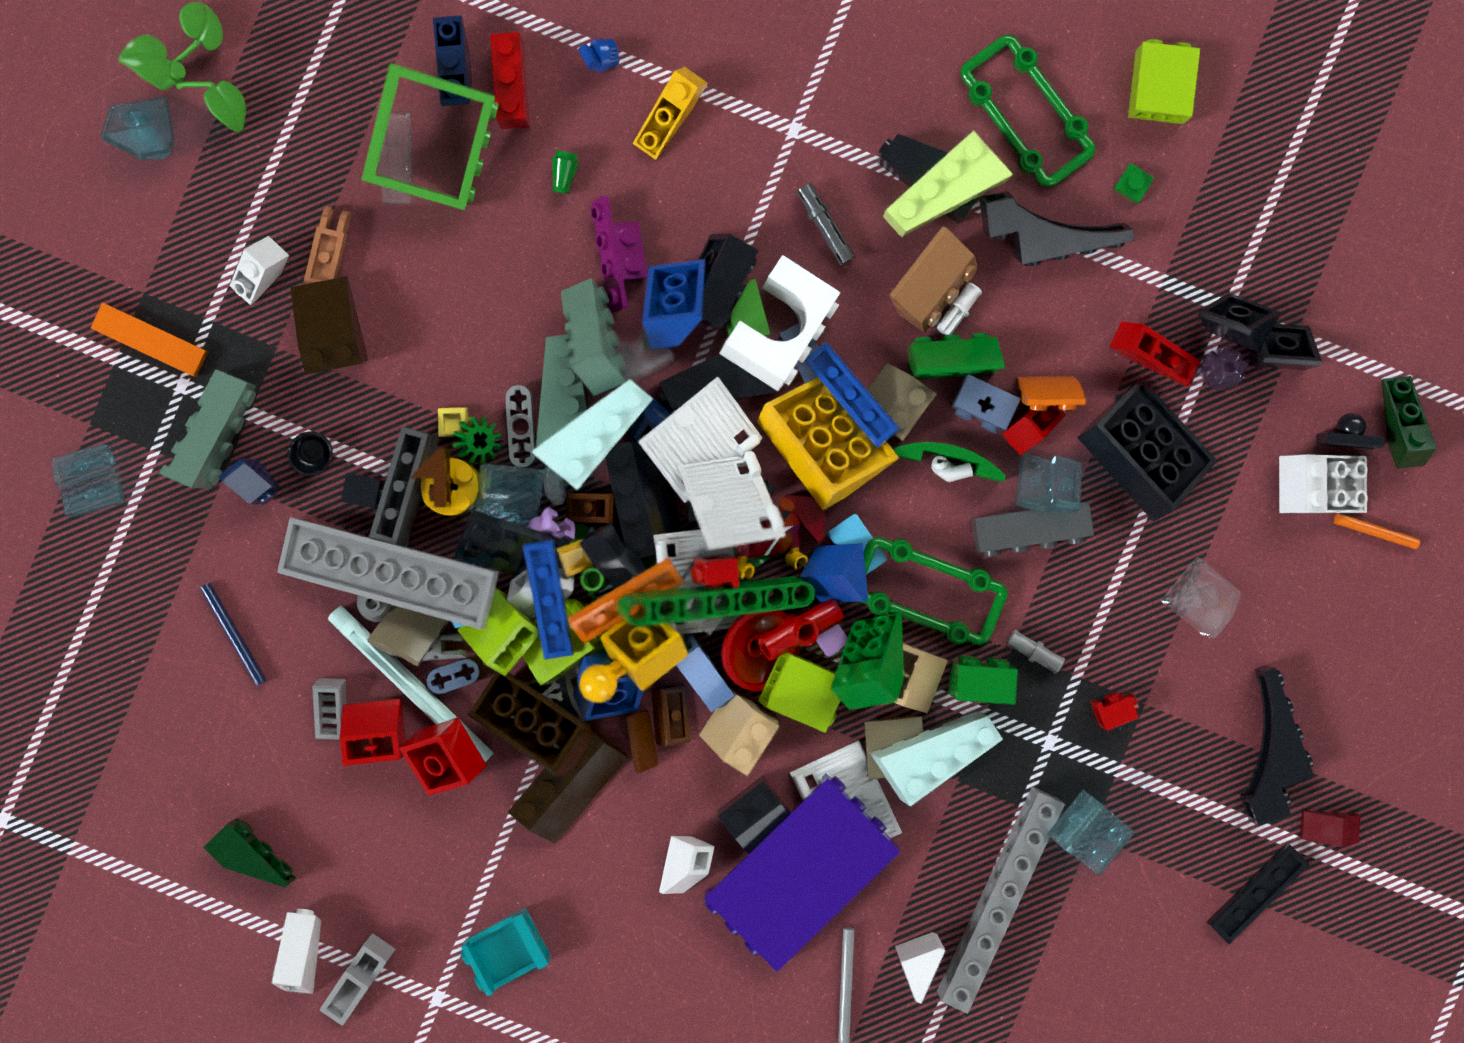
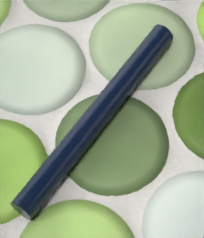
M207 583L200 587L202 594L255 685L259 686L266 682V678L212 585Z

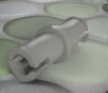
M1016 629L1012 632L1006 643L1007 646L1027 656L1028 661L1032 663L1036 661L1055 674L1059 672L1064 664V657L1043 647L1044 643L1039 640L1035 642L1019 633Z

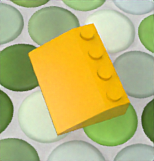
M818 377L766 403L757 420V423L822 510L846 498L899 458L887 441L881 447H876Z

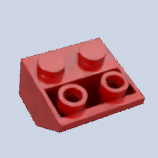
M401 698L343 705L339 736L343 766L400 760L404 757L399 749L406 742Z

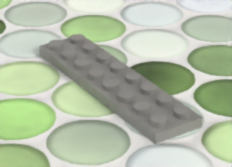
M293 517L289 519L277 573L477 629H486L499 574L498 571L382 542L363 535Z

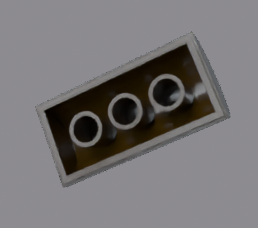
M497 671L495 672L468 714L469 717L556 776L564 775L579 762L591 739V727L509 672L506 676Z

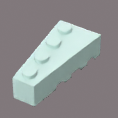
M628 380L534 449L532 453L573 487L579 489L653 398L634 382Z
M976 711L945 723L939 728L931 731L927 730L916 737L906 741H899L892 744L893 746L883 750H876L870 754L899 799L912 806L1003 739L990 718Z

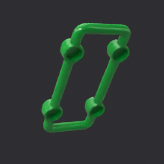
M1006 34L997 38L966 61L960 70L961 78L969 88L968 99L970 103L984 108L1020 157L1018 160L1019 169L1025 174H1032L1040 185L1053 187L1092 159L1095 154V144L1087 134V120L1072 114L1036 65L1038 61L1036 51L1029 47H1023L1016 37ZM1006 46L1015 55L1013 59L1015 69L1021 73L1029 74L1065 123L1063 132L1066 138L1071 141H1078L1084 149L1083 152L1050 176L1041 167L1043 163L1041 154L1034 149L1029 150L992 101L991 86L987 82L978 81L972 74L973 70Z
M874 537L867 542L864 548L866 573L876 549L879 548L887 551L889 556L896 562L911 560L964 580L975 592H983L988 589L997 594L980 634L969 631L962 621L953 620L947 623L891 602L889 597L882 591L868 593V601L858 602L867 604L869 610L875 615H884L887 612L891 614L900 612L904 619L944 633L946 638L953 644L959 645L968 642L980 646L990 640L1007 600L1008 592L1004 584L991 579L990 575L981 568H974L969 571L914 550L910 543L902 538L890 541L882 537Z

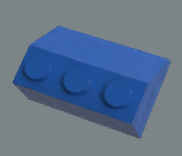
M705 259L649 267L642 323L650 349L679 346L701 321L706 272Z

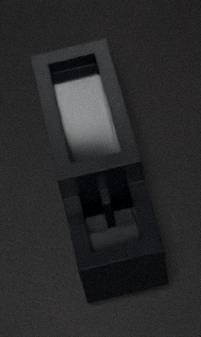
M612 524L590 532L579 542L590 561L615 588L620 587L647 570L632 544L624 546Z

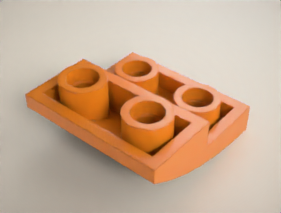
M1074 376L1017 377L1016 388L1022 391L1021 402L1025 405H1030V410H1047V405H1059L1060 410H1076V405H1085L1086 403L1083 389Z

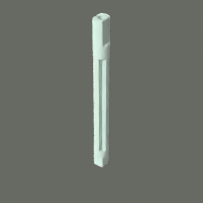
M342 605L330 614L328 620L435 724L457 718L397 658L368 643L367 640L371 633ZM462 722L486 762L494 752Z

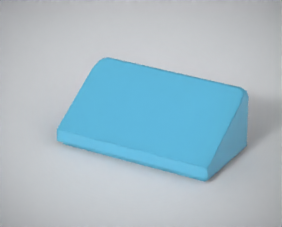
M857 514L849 516L827 532L835 545L863 543V549L867 542L873 538ZM876 549L866 575L887 561V557L881 549Z

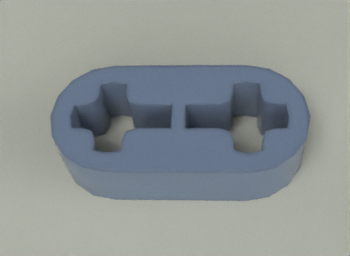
M472 658L444 665L429 673L427 686L433 693L437 694L464 687L478 680L481 675V666L479 662ZM464 664H467L468 667H473L475 670L471 674L472 679H469L467 675L457 677L456 672L463 670ZM437 673H440L441 677L451 674L452 680L444 683L445 688H442L440 684L435 685L434 680L438 678Z

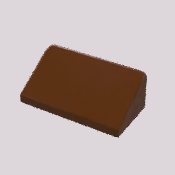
M686 685L652 688L656 744L669 746L691 742Z
M647 710L628 713L626 723L635 772L642 773L658 765L650 713Z

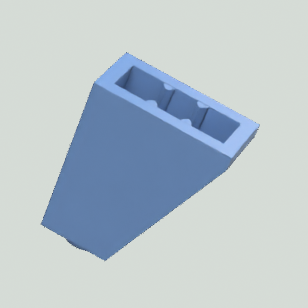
M682 634L681 638L688 656L676 664V666L709 710L713 712L715 709L725 706L735 695L695 634Z

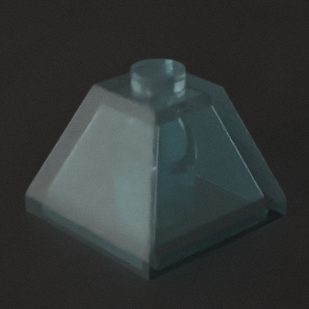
M166 96L110 106L100 134L102 140L141 160H161L170 156L175 139Z

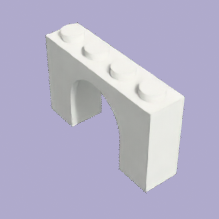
M783 255L770 273L762 289L793 309L799 320V335L789 341H774L739 321L719 353L777 391L783 383L789 386L798 370L793 367L797 361L803 363L812 348L807 345L811 339L817 341L826 326L821 323L825 316L829 319L833 316L839 306L835 300L840 294L838 290Z

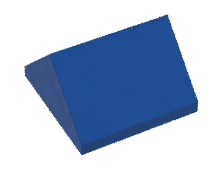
M863 543L815 547L800 578L814 587L815 596L821 603L830 598L836 602L868 601Z

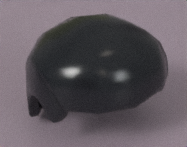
M315 431L302 432L291 441L288 447L289 464L296 472L305 476L318 475L332 461L333 448L323 434Z

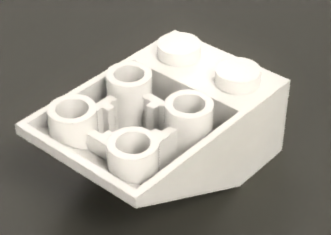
M1279 456V513H1367V456Z

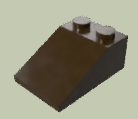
M348 276L290 287L298 349L305 375L358 365L368 360Z

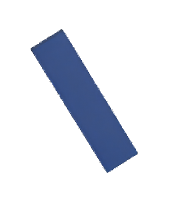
M824 342L805 360L806 364L876 447H881L901 429L828 342Z
M554 540L524 544L523 549L544 660L571 656L574 654V648L567 619Z

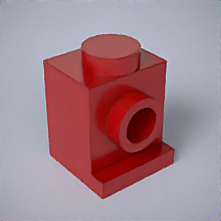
M728 554L694 558V566L691 569V577L694 584H704L707 589L722 588L723 584L739 587L738 558Z
M1114 692L1104 696L1103 702L1096 699L1090 700L1099 726L1106 731L1139 718L1136 712L1139 709V705L1133 693L1120 695V692Z

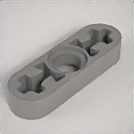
M516 385L507 391L505 397L509 458L513 465L520 468H528L536 460V456L532 453L536 449L533 396L526 387ZM517 391H521L522 395L527 396V399L522 401L521 404L523 411L528 410V415L515 414L512 416L513 410L518 411V404L512 401V397L517 396ZM518 419H525L529 424V429L524 435H517L514 432L513 425ZM530 438L529 444L524 443V449L526 452H530V457L525 459V463H521V459L515 456L516 453L521 451L520 443L514 444V439L526 440Z

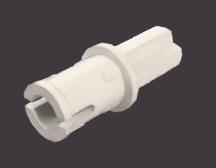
M970 282L966 283L962 292L949 305V310L937 325L939 332L945 336L952 335L962 319L969 316L968 311L982 294L979 287Z

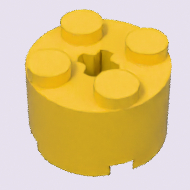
M450 458L451 483L453 481L454 484L458 485V489L452 491L451 507H434V502L430 501L429 486L433 484V479L421 480V493L425 504L433 511L442 515H464L481 501L484 492V482L473 465L464 460Z

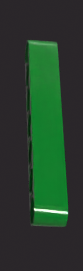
M790 576L739 582V587L723 584L722 588L717 589L697 586L631 593L620 598L617 603V612L621 618L634 626H647L802 608L812 603L815 597V590L810 583ZM800 586V591L795 597V591ZM774 589L773 597L768 600L770 591ZM747 592L746 601L741 603L742 596ZM721 595L720 603L714 606L716 597ZM691 598H694L693 606L690 609H687L686 606L688 601ZM666 601L665 610L659 613L660 604ZM638 604L639 609L637 613L630 616L631 608Z

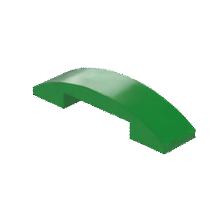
M920 442L902 445L893 449L898 457L916 462L921 461L923 452L941 455L966 463L970 462V464L975 465L973 476L995 482L1005 481L1006 476L990 461L958 446L936 442Z

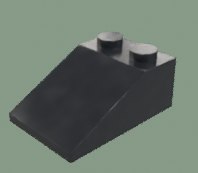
M762 775L718 809V818L749 854L791 812Z

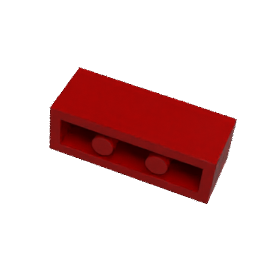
M519 32L490 34L495 102L499 103L496 121L501 129L528 128L530 124L523 40Z

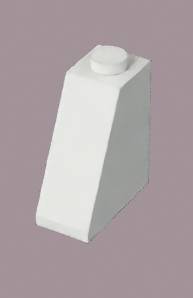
M297 909L296 913L287 912L272 984L284 991L313 994L321 920L314 915V911Z

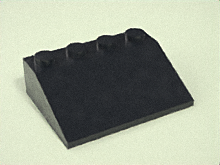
M1142 377L1093 420L1077 437L1153 522L1175 511L1217 462V459Z

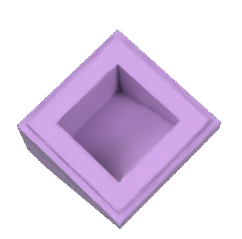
M839 624L819 634L816 642L826 657L829 658L846 645L848 637Z

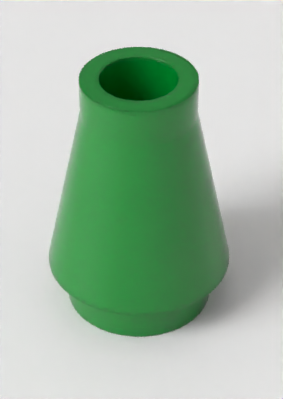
M555 151V157H552L553 192L569 194L571 184L580 162H577L578 154Z

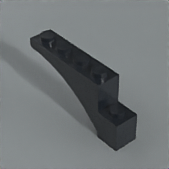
M1008 191L979 197L983 231L989 237H993V239H1004L1012 233L1015 258L1025 266H1036L1041 264L1042 260L1051 258L1053 260H1064L1069 258V254L1078 252L1081 254L1095 253L1097 248L1106 246L1108 248H1119L1124 246L1125 242L1134 241V229L1125 223L1104 226L1066 224L1047 219L1017 204L1015 197Z
M1267 665L1255 669L1263 704L1261 749L1250 783L1246 791L1240 794L1249 821L1257 826L1291 815L1288 805H1291L1288 793L1282 787L1314 776L1311 769L1314 765L1312 757L1304 749L1301 741L1304 739L1303 732L1297 723L1295 724L1292 713H1294L1293 704L1285 696L1282 688L1285 685L1283 676L1279 670Z

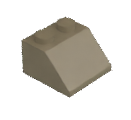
M888 363L868 389L901 428L892 436L898 442L904 440L936 396L934 391L919 380Z

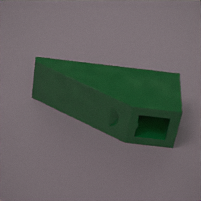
M1412 377L1383 379L1382 391L1388 446L1396 469L1425 466L1437 447Z
M238 818L227 823L203 847L225 869L282 887H287L296 879L292 874V868L286 862L279 861L272 854L273 850L270 845L265 841H260L253 834L251 826Z

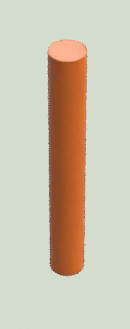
M1337 513L1334 517V524L1413 549H1417L1420 545V539L1340 513Z

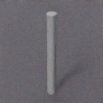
M851 927L843 928L839 1043L850 1042L854 928Z

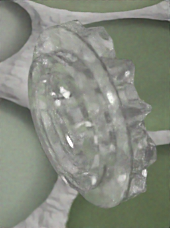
M547 465L543 473L546 496L554 506L561 505L566 496L565 479Z

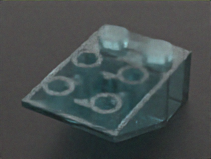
M480 464L479 494L476 510L528 527L529 522L538 516L544 470Z

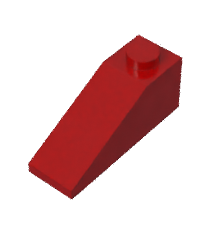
M1121 321L1109 346L1129 360L1189 387L1201 362L1150 327L1140 323Z

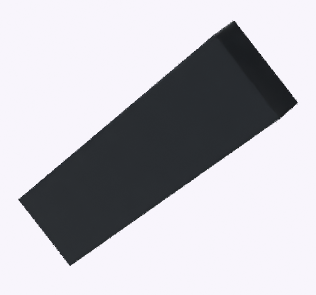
M1285 843L1207 923L1230 945L1310 864L1290 844Z

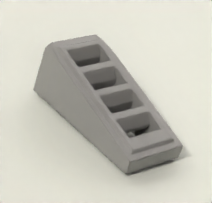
M319 678L312 686L315 739L340 740L343 705L346 704V679ZM324 701H336V705L324 704ZM323 713H336V716H323ZM323 724H337V728H323Z

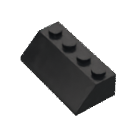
M638 441L615 445L605 456L624 544L626 546L631 543L640 559L656 556L653 535L682 532L672 486ZM675 543L667 544L668 553L676 552Z

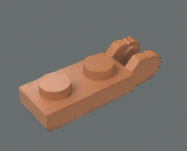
M325 206L319 227L317 226L304 277L305 283L309 284L337 278L347 239L346 233L351 219L350 212L343 211L340 214L337 230L334 231L329 229L334 216L333 208Z

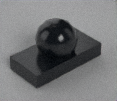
M1347 413L1338 420L1336 425L1337 433L1317 434L1316 444L1320 446L1373 450L1384 447L1385 437L1364 435L1367 428L1366 421L1358 414Z

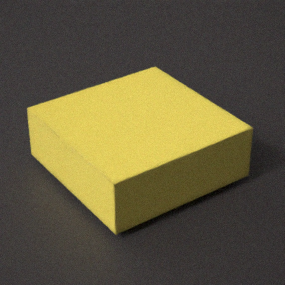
M438 408L439 437H455L453 436V431L462 432L458 423L464 421L468 424V408Z

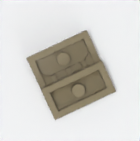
M393 605L370 635L367 642L391 656L396 653L414 665L419 666L449 620Z
M922 716L865 720L869 779L886 778L870 753L893 746L892 744L899 741H906L918 736L923 732Z

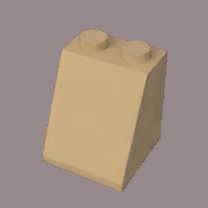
M732 689L735 696L725 706L715 709L699 736L723 761L748 776L779 728V723L776 716Z

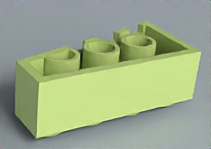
M973 131L888 207L883 217L903 238L935 221L937 218L954 211L963 204L984 195L993 188L1001 186L1013 174Z

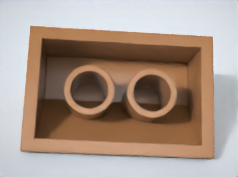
M943 226L889 296L898 315L923 332H926L929 327H934L939 322L942 316L941 312L946 305H951L958 297L960 287L965 281L969 282L974 277L977 271L975 256Z

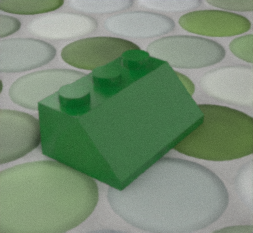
M988 333L971 334V339L961 340L960 335L943 336V341L933 342L932 337L915 338V343H911L908 346L909 374L917 380L967 375H989L1004 369V360L997 337H989Z

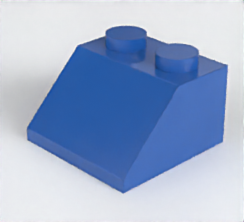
M607 653L583 657L573 696L584 720L634 713L638 710L644 690L642 691L626 674L617 680L616 692L605 702L596 703L589 701L581 693L579 681L582 673L592 665L608 666L613 660Z

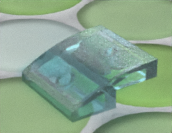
M102 444L51 459L55 485L61 488L64 512L68 517H75L125 502L120 477L109 445Z
M1024 453L1020 458L1016 505L1046 512L1077 513L1080 510L1082 463L1057 455L1049 461Z

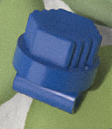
M593 39L590 46L584 44L578 49L589 70L595 69L597 72H605L610 68H615L620 61L618 47L613 39Z

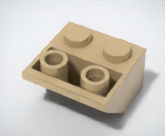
M903 643L904 680L897 702L894 703L928 713L948 660Z

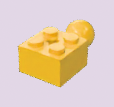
M623 620L600 636L607 654L613 662L608 666L598 664L588 667L580 677V690L589 701L596 703L605 702L616 692L617 680L626 674L643 691L688 656L681 635L668 623L634 626L628 621Z

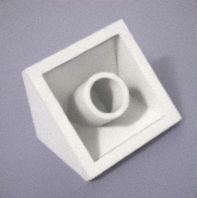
M933 932L895 946L915 1001L918 1003H922L945 952L938 935Z

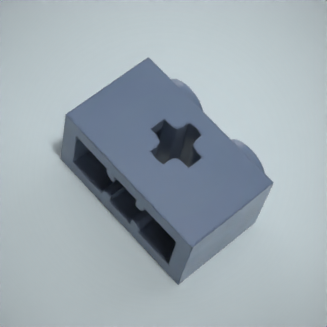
M967 375L964 377L950 408L956 410L955 415L966 421H971L973 418L982 423L981 428L996 434L997 431L1002 432L1007 429L1021 399L974 376ZM987 400L986 405L990 410L981 412L982 406L977 403Z

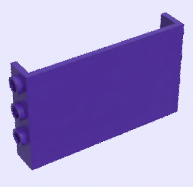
M827 773L822 776L823 782L713 889L709 887L705 890L704 899L706 900V907L714 915L719 913L726 920L725 925L729 931L736 936L740 934L746 940L745 945L749 951L755 956L760 954L777 972L900 853L898 845L884 832L887 827L876 816L871 819L864 812L867 807L856 796L851 798L844 791L847 788L837 776L831 778Z

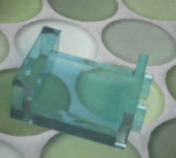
M1082 790L1047 835L1069 854H1072L1084 863L1095 874L1101 875L1132 837L1134 831L1085 790Z

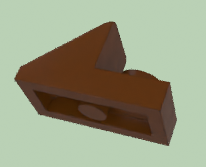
M438 448L410 478L433 479V484L429 486L430 501L434 502V507H451L450 449Z
M567 493L566 518L572 522L613 523L614 494Z

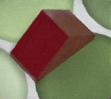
M793 495L782 497L793 502V512L798 516L800 523L817 542H820L823 539L825 509L822 510L813 497Z
M1302 810L1300 838L1338 847L1359 843L1361 815Z

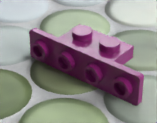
M604 195L591 203L590 213L595 223V242L601 257L600 270L605 279L606 293L609 298L607 304L611 313H618L628 308L624 281L644 280L648 278L639 222L613 223L609 196Z

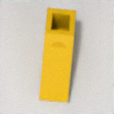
M686 67L675 70L633 144L656 160L692 111L708 83Z

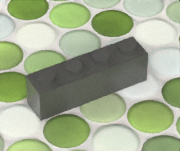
M401 427L369 538L394 545L408 546L422 499V479L410 477L436 451L440 437Z
M1089 502L971 518L976 552H984V557L1002 555L1001 549L1012 548L1013 553L1029 551V545L1040 544L1041 549L1057 547V541L1068 540L1069 544L1086 542L1085 537L1094 536Z

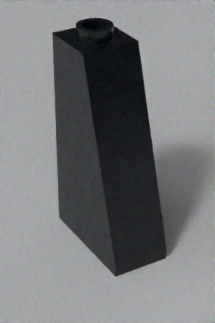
M897 134L893 141L888 138L879 149L878 153L881 154L878 164L911 188L941 161L948 152ZM978 198L963 204L946 215L957 224H960Z
M721 354L659 382L662 389L657 391L664 407L670 404L672 410L680 408L716 377H719L735 401L771 396L777 393V390Z

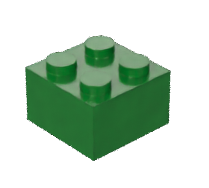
M959 656L958 661L951 660L948 694L959 701L1015 704L1018 669L1010 666V662L1000 658H987V663L981 662L980 659H976V657Z

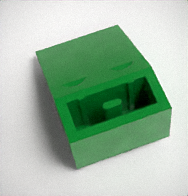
M897 612L854 621L830 689L849 710L897 702L904 680L902 614Z

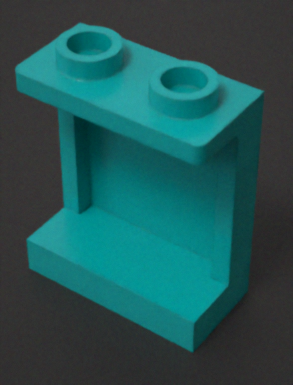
M526 907L466 938L461 945L462 950L460 951L464 963L467 966L471 965L475 973L474 980L480 991L484 990L487 996L492 995L497 988L537 967L540 970L549 965L552 958Z

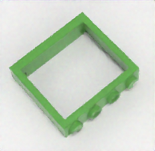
M391 62L362 180L465 210L467 203H473L476 191L475 187H471L474 175L479 177L483 165V160L479 159L481 147L487 149L491 132L486 130L489 119L494 120L499 103L494 102L495 96ZM400 77L483 102L459 197L376 173Z

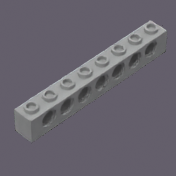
M1033 786L1031 787L939 985L937 992L941 1002L968 1014L1065 804L1058 798Z

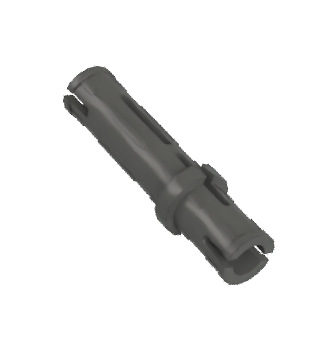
M809 183L800 188L796 194L809 213L807 215L809 220L814 221L839 265L841 266L853 259L856 255L832 219L827 203L824 204L813 184Z

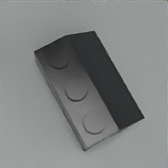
M710 234L698 259H705L706 261L703 309L700 323L713 328L721 329L723 325L727 324L732 315V310L730 309L735 299H738L744 290L743 282L747 274L753 271L757 263V258L755 257L759 250L731 234Z

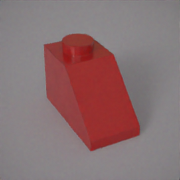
M1047 405V410L1028 409L1002 434L1007 439L1009 445L1019 455H1022L1043 440L1066 414L1059 409L1058 405Z

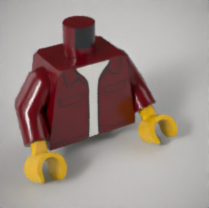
M780 498L777 504H774L777 506L784 522L785 537L736 545L735 555L738 556L739 578L743 579L745 576L750 579L754 574V566L747 563V559L783 553L788 548H790V551L785 558L787 564L794 569H797V561L803 567L806 566L808 558L799 552V547L801 546L800 521L793 512L794 504L791 500ZM770 519L760 521L762 529L771 528Z

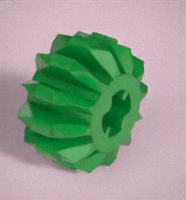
M475 416L468 418V424L460 421L458 425L462 432L453 431V436L460 438L459 442L452 443L453 448L462 447L457 456L459 458L467 456V463L473 464L476 459L479 464H485L486 457L494 459L495 454L491 449H501V445L494 443V439H499L502 436L501 433H492L496 428V424L490 423L487 425L486 417H480L477 422ZM473 435L481 436L479 439L481 445H473L475 442Z

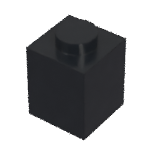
M346 473L341 502L378 508L385 481Z

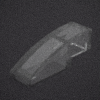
M391 111L379 159L380 175L413 184L410 111ZM381 186L383 204L412 203L411 194Z

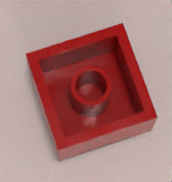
M459 717L418 730L399 748L428 796L468 785L487 766Z

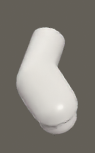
M939 455L933 459L931 464L933 472L947 482L973 476L970 462L955 466L946 457Z

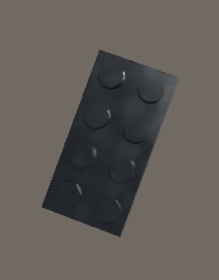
M473 509L456 548L455 556L518 576L527 569L523 549L524 544L553 539L558 567L563 569L556 549L573 542Z

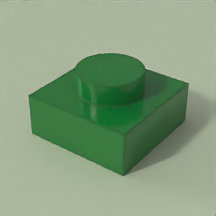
M1130 163L1113 190L1137 204L1149 188L1154 177Z

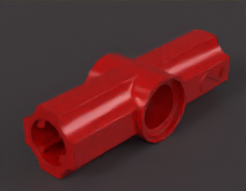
M830 598L803 614H790L785 619L784 624L759 637V647L765 657L772 661L799 645H812L817 640L819 634L843 622L842 610L837 602Z

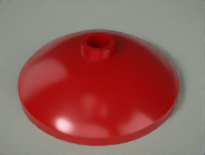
M781 610L743 614L731 625L722 646V662L727 675L734 683L750 691H763L778 657L772 661L765 657L758 644L759 637L784 624L785 619L789 615ZM755 640L754 645L750 647L752 641ZM801 645L788 652L799 656Z

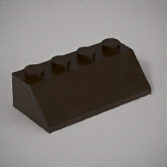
M587 721L585 723L591 727V739L579 762L570 771L561 776H556L544 768L508 811L512 817L530 832L553 843H556L628 758L622 750Z

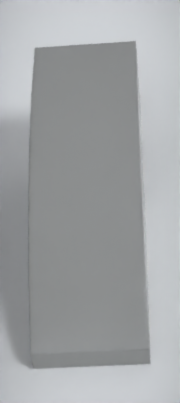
M372 933L320 1008V1011L343 1026L396 949Z

